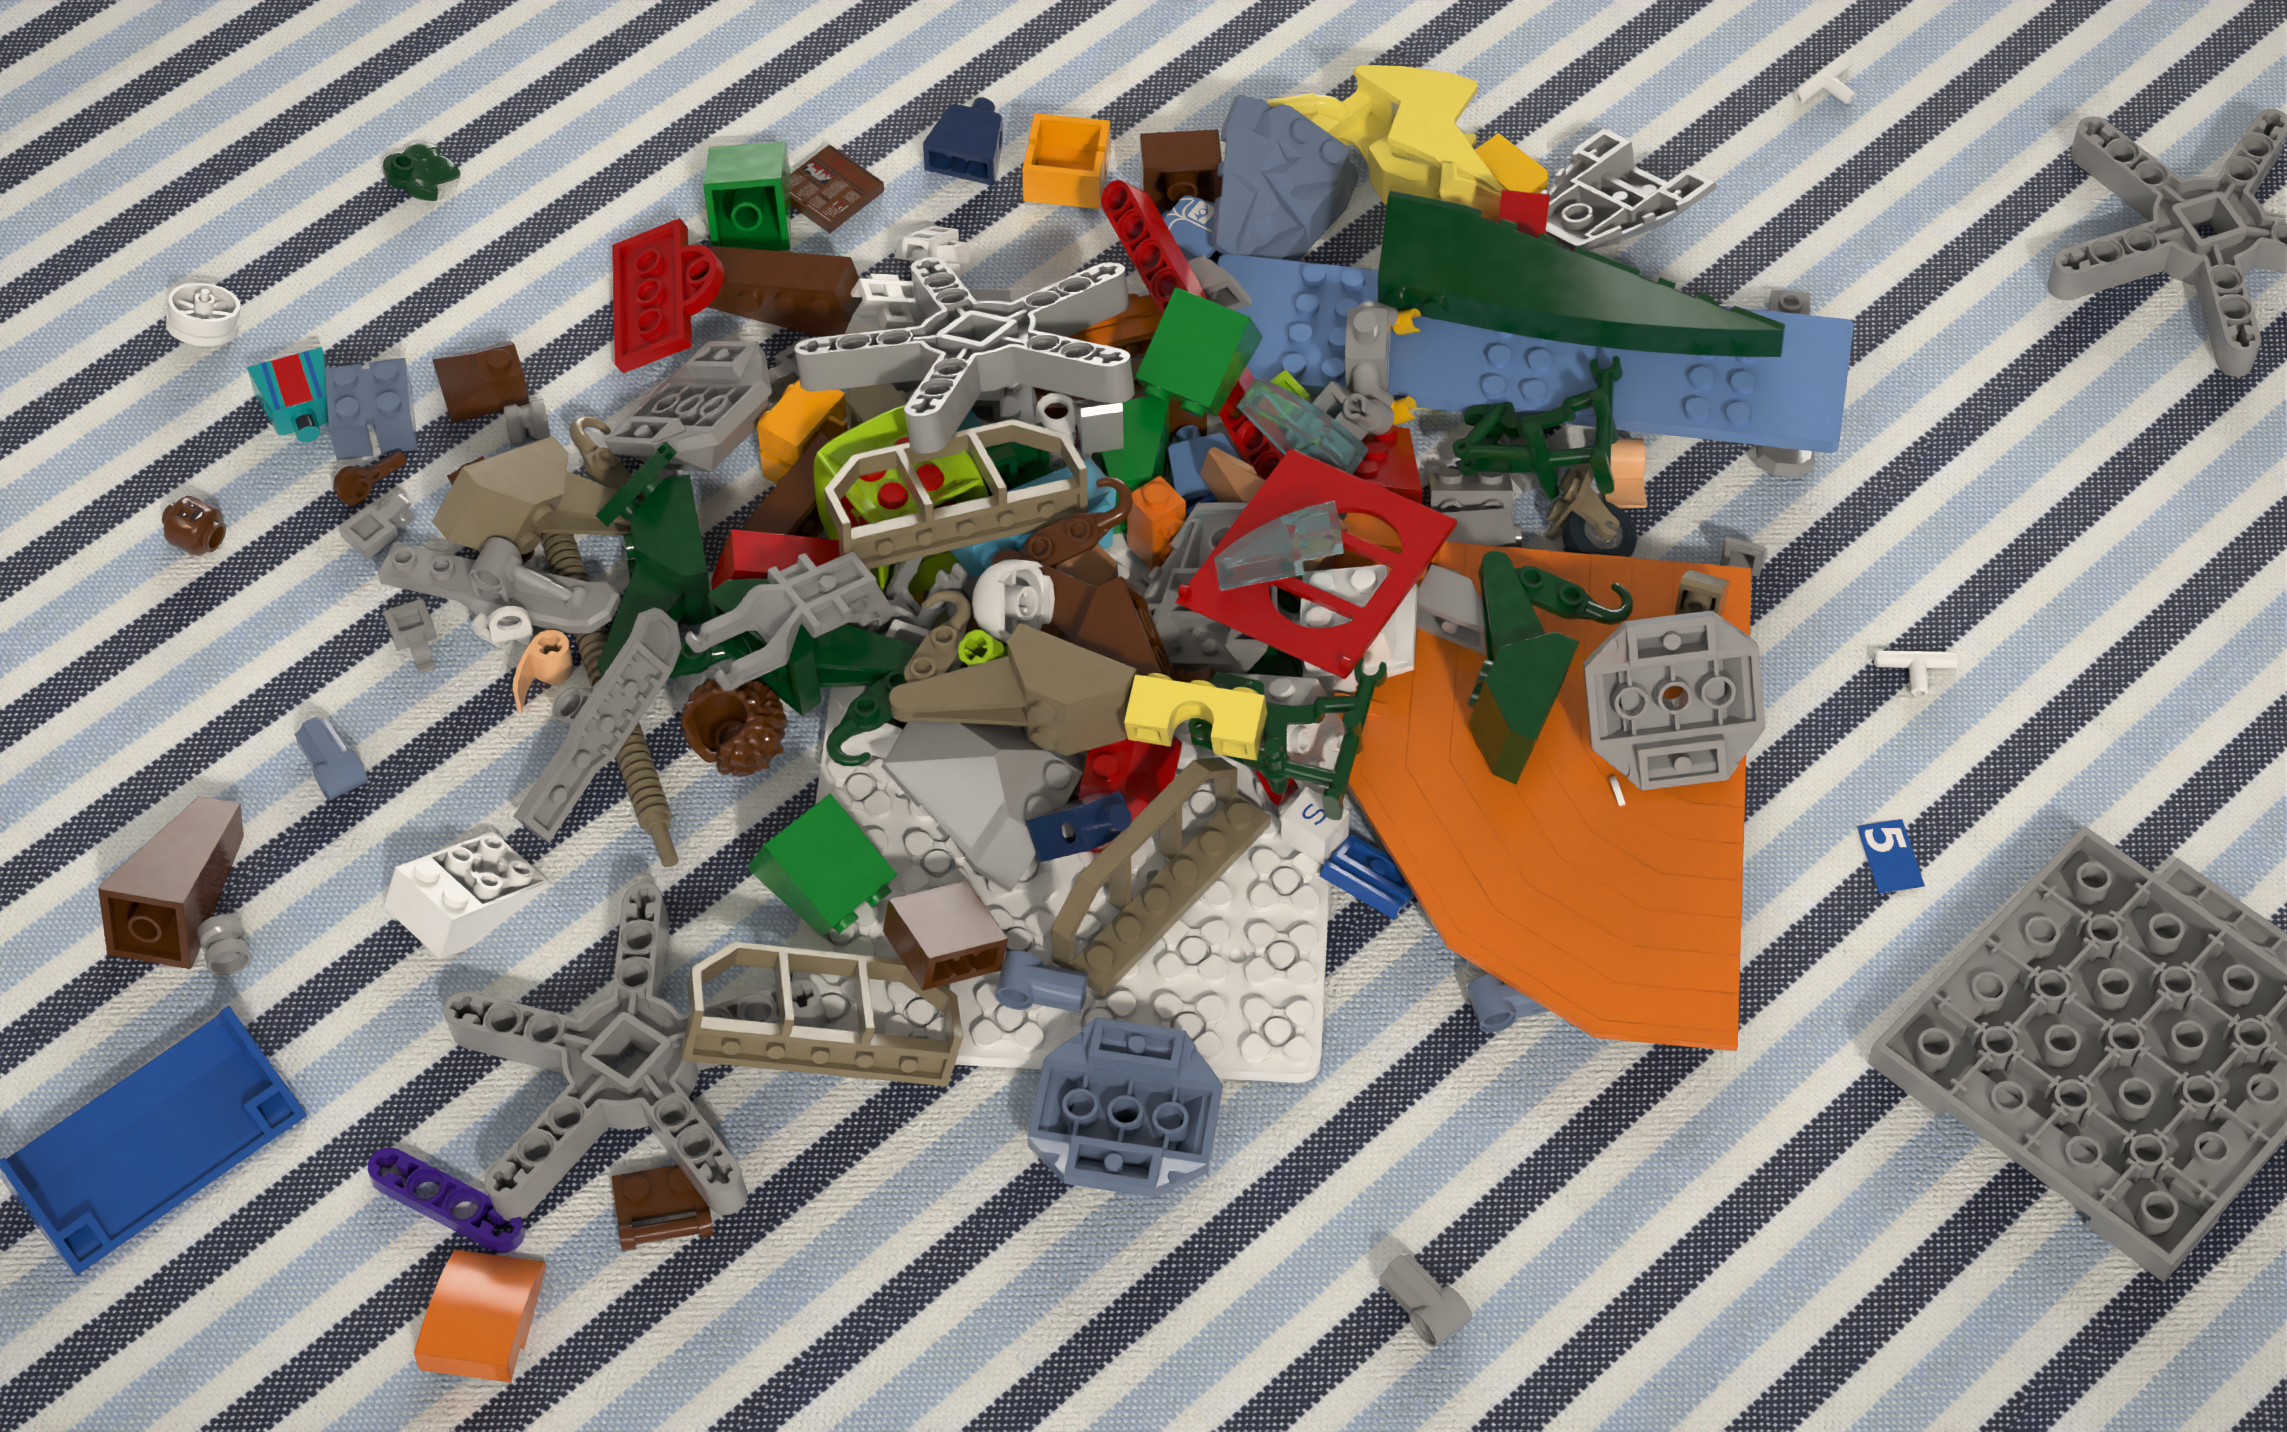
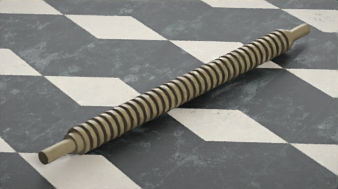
M541 533L539 537L541 538L552 574L590 582L574 534ZM606 625L592 633L573 634L591 687L600 680L598 659L609 636ZM638 722L616 755V760L640 828L653 837L662 865L664 867H672L679 861L668 831L671 827L672 813L669 809V804L640 722Z

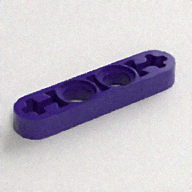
M393 1147L378 1150L370 1157L367 1168L373 1187L379 1192L492 1251L507 1253L515 1250L522 1244L525 1237V1229L521 1216L512 1218L510 1221L504 1220L503 1216L499 1215L494 1209L488 1195ZM396 1164L400 1176L407 1179L405 1186L400 1176L389 1172L383 1177L380 1169L382 1167L390 1169ZM425 1182H433L440 1186L438 1193L429 1199L418 1198L415 1195V1190L420 1184ZM462 1202H472L478 1206L476 1213L467 1219L456 1218L452 1212ZM487 1213L489 1215L490 1223L485 1221ZM507 1223H510L512 1230L510 1234L502 1232L499 1236H496L492 1224L503 1228Z

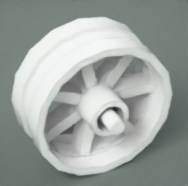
M192 283L181 285L173 289L168 295L166 329L178 340L195 346L212 347L224 345L232 341L238 334L240 301L232 292L225 288L212 284Z

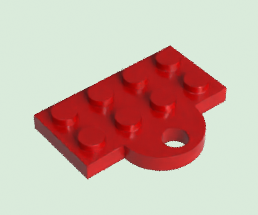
M680 218L613 244L615 366L622 373H626L692 347L691 316L705 309L718 295L724 281V268L721 261L709 248L703 245H688V227ZM709 270L703 278L698 280L703 272Z

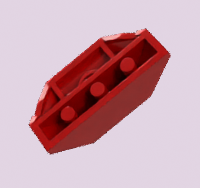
M1173 735L1171 747L1128 740L1127 738L1123 741L1090 749L1080 784L1079 799L1092 794L1120 790L1133 821L1175 779L1182 751V742L1175 735ZM1111 842L1086 852L1100 854Z

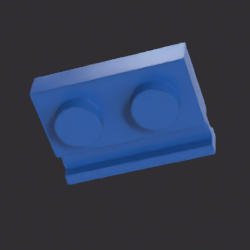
M1350 834L1333 853L1331 859L1324 863L1319 875L1321 878L1392 919H1395L1399 911L1403 910L1415 896L1391 856L1353 834Z

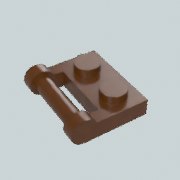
M678 1165L611 1176L622 1252L636 1250V1245L689 1235L700 1234V1238L714 1236L710 1207ZM694 1211H696L697 1215L633 1227V1222Z

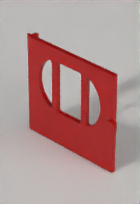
M1290 448L1188 585L1181 584L1179 586V597L1175 603L1342 679H1346L1455 529L1457 519L1391 492L1380 482L1371 479L1365 481ZM1340 513H1362L1376 517L1395 531L1401 542L1402 552L1396 554L1321 521V519ZM1312 533L1392 568L1366 606L1360 607L1280 571L1306 534ZM1269 587H1279L1352 621L1329 628H1312L1296 624L1284 617L1275 608L1269 595Z

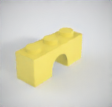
M1151 673L1148 676L1135 674L1124 720L1128 740L1171 747L1173 735L1178 725L1187 719L1200 718L1208 721L1213 726L1211 742L1214 754L1257 761L1267 716L1265 695H1260L1255 690L1246 687H1236L1233 690L1217 688L1212 683L1203 680H1193L1190 683L1173 681L1169 676L1159 673Z

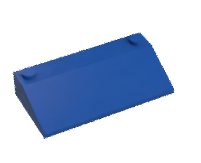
M228 1005L211 1021L7 1159L5 1157L0 1159V1179L21 1208L77 1276L298 1123L307 1114Z

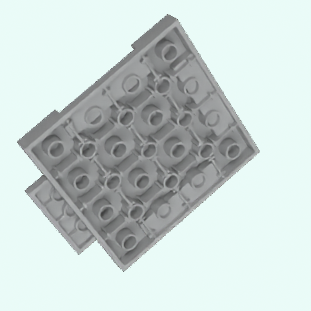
M2083 826L1873 1044L1868 1064L1939 1117L1945 1111L1952 1114L2091 1217L2088 1225L2090 1229L2164 1283L2214 1227L2221 1213L2287 1139V933L2179 858L2158 877L2095 832Z

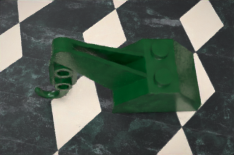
M690 475L665 478L629 516L631 533L623 535L630 582L606 644L598 659L600 679L630 637L639 613L656 607L663 610L676 623L681 621L688 626L704 624L712 620L708 593H710L708 570ZM685 639L680 640L682 648L675 667L668 678L698 674L722 660L731 658L721 651L717 644L703 652L695 653L686 643Z
M1490 551L1484 555L1478 570L1486 659L1475 682L1476 685L1467 704L1474 708L1469 726L1492 774L1517 785L1562 687L1579 641L1556 631L1546 634L1532 605L1565 619H1586L1601 624L1613 625L1619 624L1629 617L1633 610V599L1625 587L1618 583H1613L1611 589L1620 596L1622 603L1617 609H1608L1596 603L1577 584L1534 566L1514 568L1510 558L1505 553Z
M733 579L724 581L708 593L712 619L734 610L753 587L761 584H770L768 579ZM801 624L787 664L756 679L763 685H769L770 690H773L781 700L802 717L822 702L823 687L871 686L850 703L843 719L829 734L826 743L828 755L834 762L842 766L853 767L862 765L870 760L871 755L869 752L856 756L847 755L841 750L842 744L852 736L880 728L893 717L890 710V692L896 686L906 684L904 670L919 645L847 624L813 638ZM751 630L720 642L717 646L735 661L764 648L767 642L757 631Z

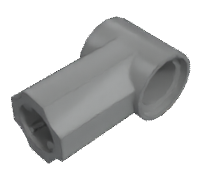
M1410 1254L1400 1255L1395 1258L1379 1277V1284L1409 1314L1412 1327L1419 1337L1431 1347H1437L1472 1319L1470 1308L1463 1297L1450 1286L1442 1288Z

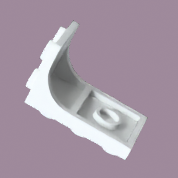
M1227 673L1261 681L1265 688V701L1268 703L1301 706L1314 704L1316 698L1327 696L1317 678ZM1327 713L1324 720L1318 724H1287V755L1290 757V760L1332 770L1336 763L1344 735L1343 723L1338 714ZM1190 719L1180 723L1174 732V735L1182 742V745H1192L1188 727ZM1265 725L1260 746L1264 747L1265 743ZM1295 780L1301 792L1307 786L1318 793L1322 785Z

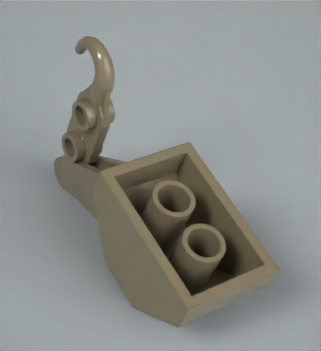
M582 416L573 421L570 427V437L581 453L587 474L596 482L567 471L568 452L554 436L462 467L432 522L449 541L481 551L488 538L499 537L513 543L522 555L531 552L538 546L541 541L539 537L541 533L629 534L631 533L629 517L624 520L619 515L607 527L596 515L632 475L618 460L616 454H612L608 448L596 445L584 431L585 428L591 427L600 430L605 435H609L611 429L597 418ZM641 492L637 496L641 502L646 499Z
M953 590L937 591L924 601L926 608H930L940 601L951 602L956 606V612L951 619L932 629L926 635L905 667L904 677L906 684L896 686L890 692V710L896 720L901 722L932 721L1023 726L1029 741L1034 742L1044 750H1054L1066 756L1127 739L1124 720L1135 674L1137 675L1135 668L1019 622L1007 641L1008 656L951 671L959 658V643L964 639L966 626L970 622L972 615L971 603L965 595Z

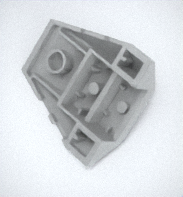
M1603 128L1576 147L1571 154V163L1566 169H1559L1555 175L1556 182L1550 190L1544 189L1541 194L1550 195L1546 235L1556 238V242L1572 250L1577 246L1586 250H1592L1613 245L1667 224L1717 188L1716 181L1687 168L1666 182L1635 167L1632 141Z
M1249 502L1197 503L1170 543L1173 550L1162 567L1155 566L1148 576L1151 583L1143 594L1174 671L1177 668L1184 669L1186 672L1199 671L1210 665L1216 672L1247 673L1267 651V644L1175 603L1179 597V586L1181 584L1188 585ZM1270 586L1269 595L1272 603L1278 610L1277 587Z
M909 721L906 723L881 767L917 807L923 806L939 824L936 829L945 839L949 836L966 855L964 860L973 870L1008 892H1011L1036 856L1026 820L1066 805L1083 774L1086 757L1080 753L1066 756L1054 750H1044L1028 740L1022 726Z

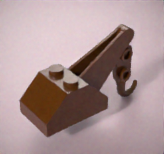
M1105 477L1096 481L1098 487L1109 486L1118 492L1119 501L1113 509L1106 512L1073 514L1031 534L1021 551L1016 552L1011 549H1002L995 554L992 565L1003 560L1017 559L1038 562L1043 566L1039 567L1043 575L1050 576L1054 588L1055 603L1051 622L1071 638L1075 645L1136 669L1137 675L1148 676L1151 673H1159L1169 676L1173 681H1178L1141 590L1122 576L1096 588L1052 568L1093 549L1111 528L1119 525L1127 518L1132 508L1133 499L1131 490L1124 481L1115 477Z

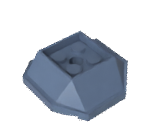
M1096 1017L1081 1029V1033L1064 1042L1044 1058L1027 1136L1028 1147L1064 1184L1158 1197L1208 1173L1222 1100L1223 1085L1209 1064L1196 1050V1045L1186 1030ZM1121 1117H1130L1134 1119V1121L1129 1123H1122L1117 1121V1119Z

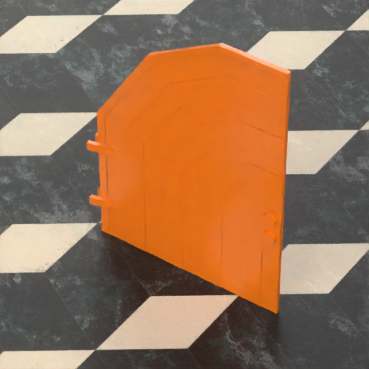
M1445 541L1440 548L1439 567L1455 570L1462 576L1470 578L1480 599L1481 589L1478 570L1484 555L1490 551L1505 553L1510 558L1514 568L1534 566L1577 584L1596 603L1608 609H1617L1621 606L1620 596L1611 589L1613 583H1618L1627 589L1633 599V610L1624 621L1674 615L1682 576L1688 570L1729 580L1725 607L1721 617L1750 636L1752 568ZM1532 605L1546 634L1556 631L1579 641L1562 687L1516 785L1492 774L1469 726L1474 708L1467 704L1476 685L1475 682L1486 659V655L1416 628L1414 670L1387 677L1382 686L1375 687L1362 732L1363 750L1355 757L1347 787L1446 947L1594 1038L1737 1051L1746 754L1739 761V766L1728 780L1640 790L1624 774L1597 754L1590 744L1583 662L1623 622L1606 625L1593 620L1565 619ZM1669 687L1665 690L1662 697L1666 699L1677 698L1682 693L1683 687ZM1335 692L1334 696H1349V694ZM1337 713L1343 723V717L1346 713ZM1616 776L1626 805L1619 806L1609 777Z

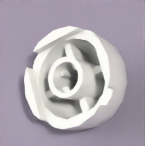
M1011 559L996 563L983 572L977 581L972 599L974 618L981 630L991 634L997 641L1007 644L1008 639L1019 622L1037 630L1041 629L1042 624H1050L1053 617L1055 595L1050 576L1043 575L1039 567H1043L1042 565L1033 561Z

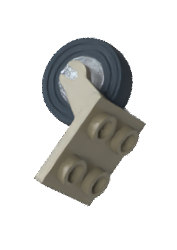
M1590 463L1575 465V469L1569 467L1559 484V489L1563 490L1562 497H1557L1554 500L1546 519L1552 521L1546 537L1553 540L1558 533L1562 534L1565 549L1571 553L1631 557L1636 547L1637 535L1630 518L1619 507L1600 500L1592 490L1590 485L1594 475Z

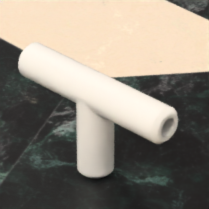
M1841 54L1793 92L1794 99L1799 103H1804L1823 88L1845 104L1851 103L1855 97V91L1836 79V77L1852 65L1850 57L1846 54Z
M1877 650L1874 653V665L1876 667L1909 668L1911 693L1915 697H1924L1929 692L1926 668L1957 669L1960 664V656L1957 652Z

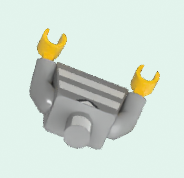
M1365 301L1357 308L1347 310L1345 342L1347 390L1353 393H1360L1369 400H1379L1391 407L1394 414L1393 424L1395 425L1415 420L1416 417L1410 412V409L1417 407L1414 398L1407 396L1394 400V395L1388 392L1391 327L1397 335L1420 332L1419 328L1414 327L1412 318L1420 317L1421 313L1415 308L1397 312V309L1376 301Z

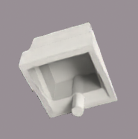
M1385 565L1303 572L1302 581L1355 605L1364 607L1390 571ZM1417 583L1414 584L1363 655L1365 663L1363 672L1365 674H1376L1381 662L1386 663L1387 677L1414 670ZM1301 598L1299 625L1312 628H1329L1352 621ZM1303 661L1302 677L1317 678L1327 696H1334L1335 692L1346 694L1356 691L1358 683L1355 680L1354 669L1346 679H1342Z

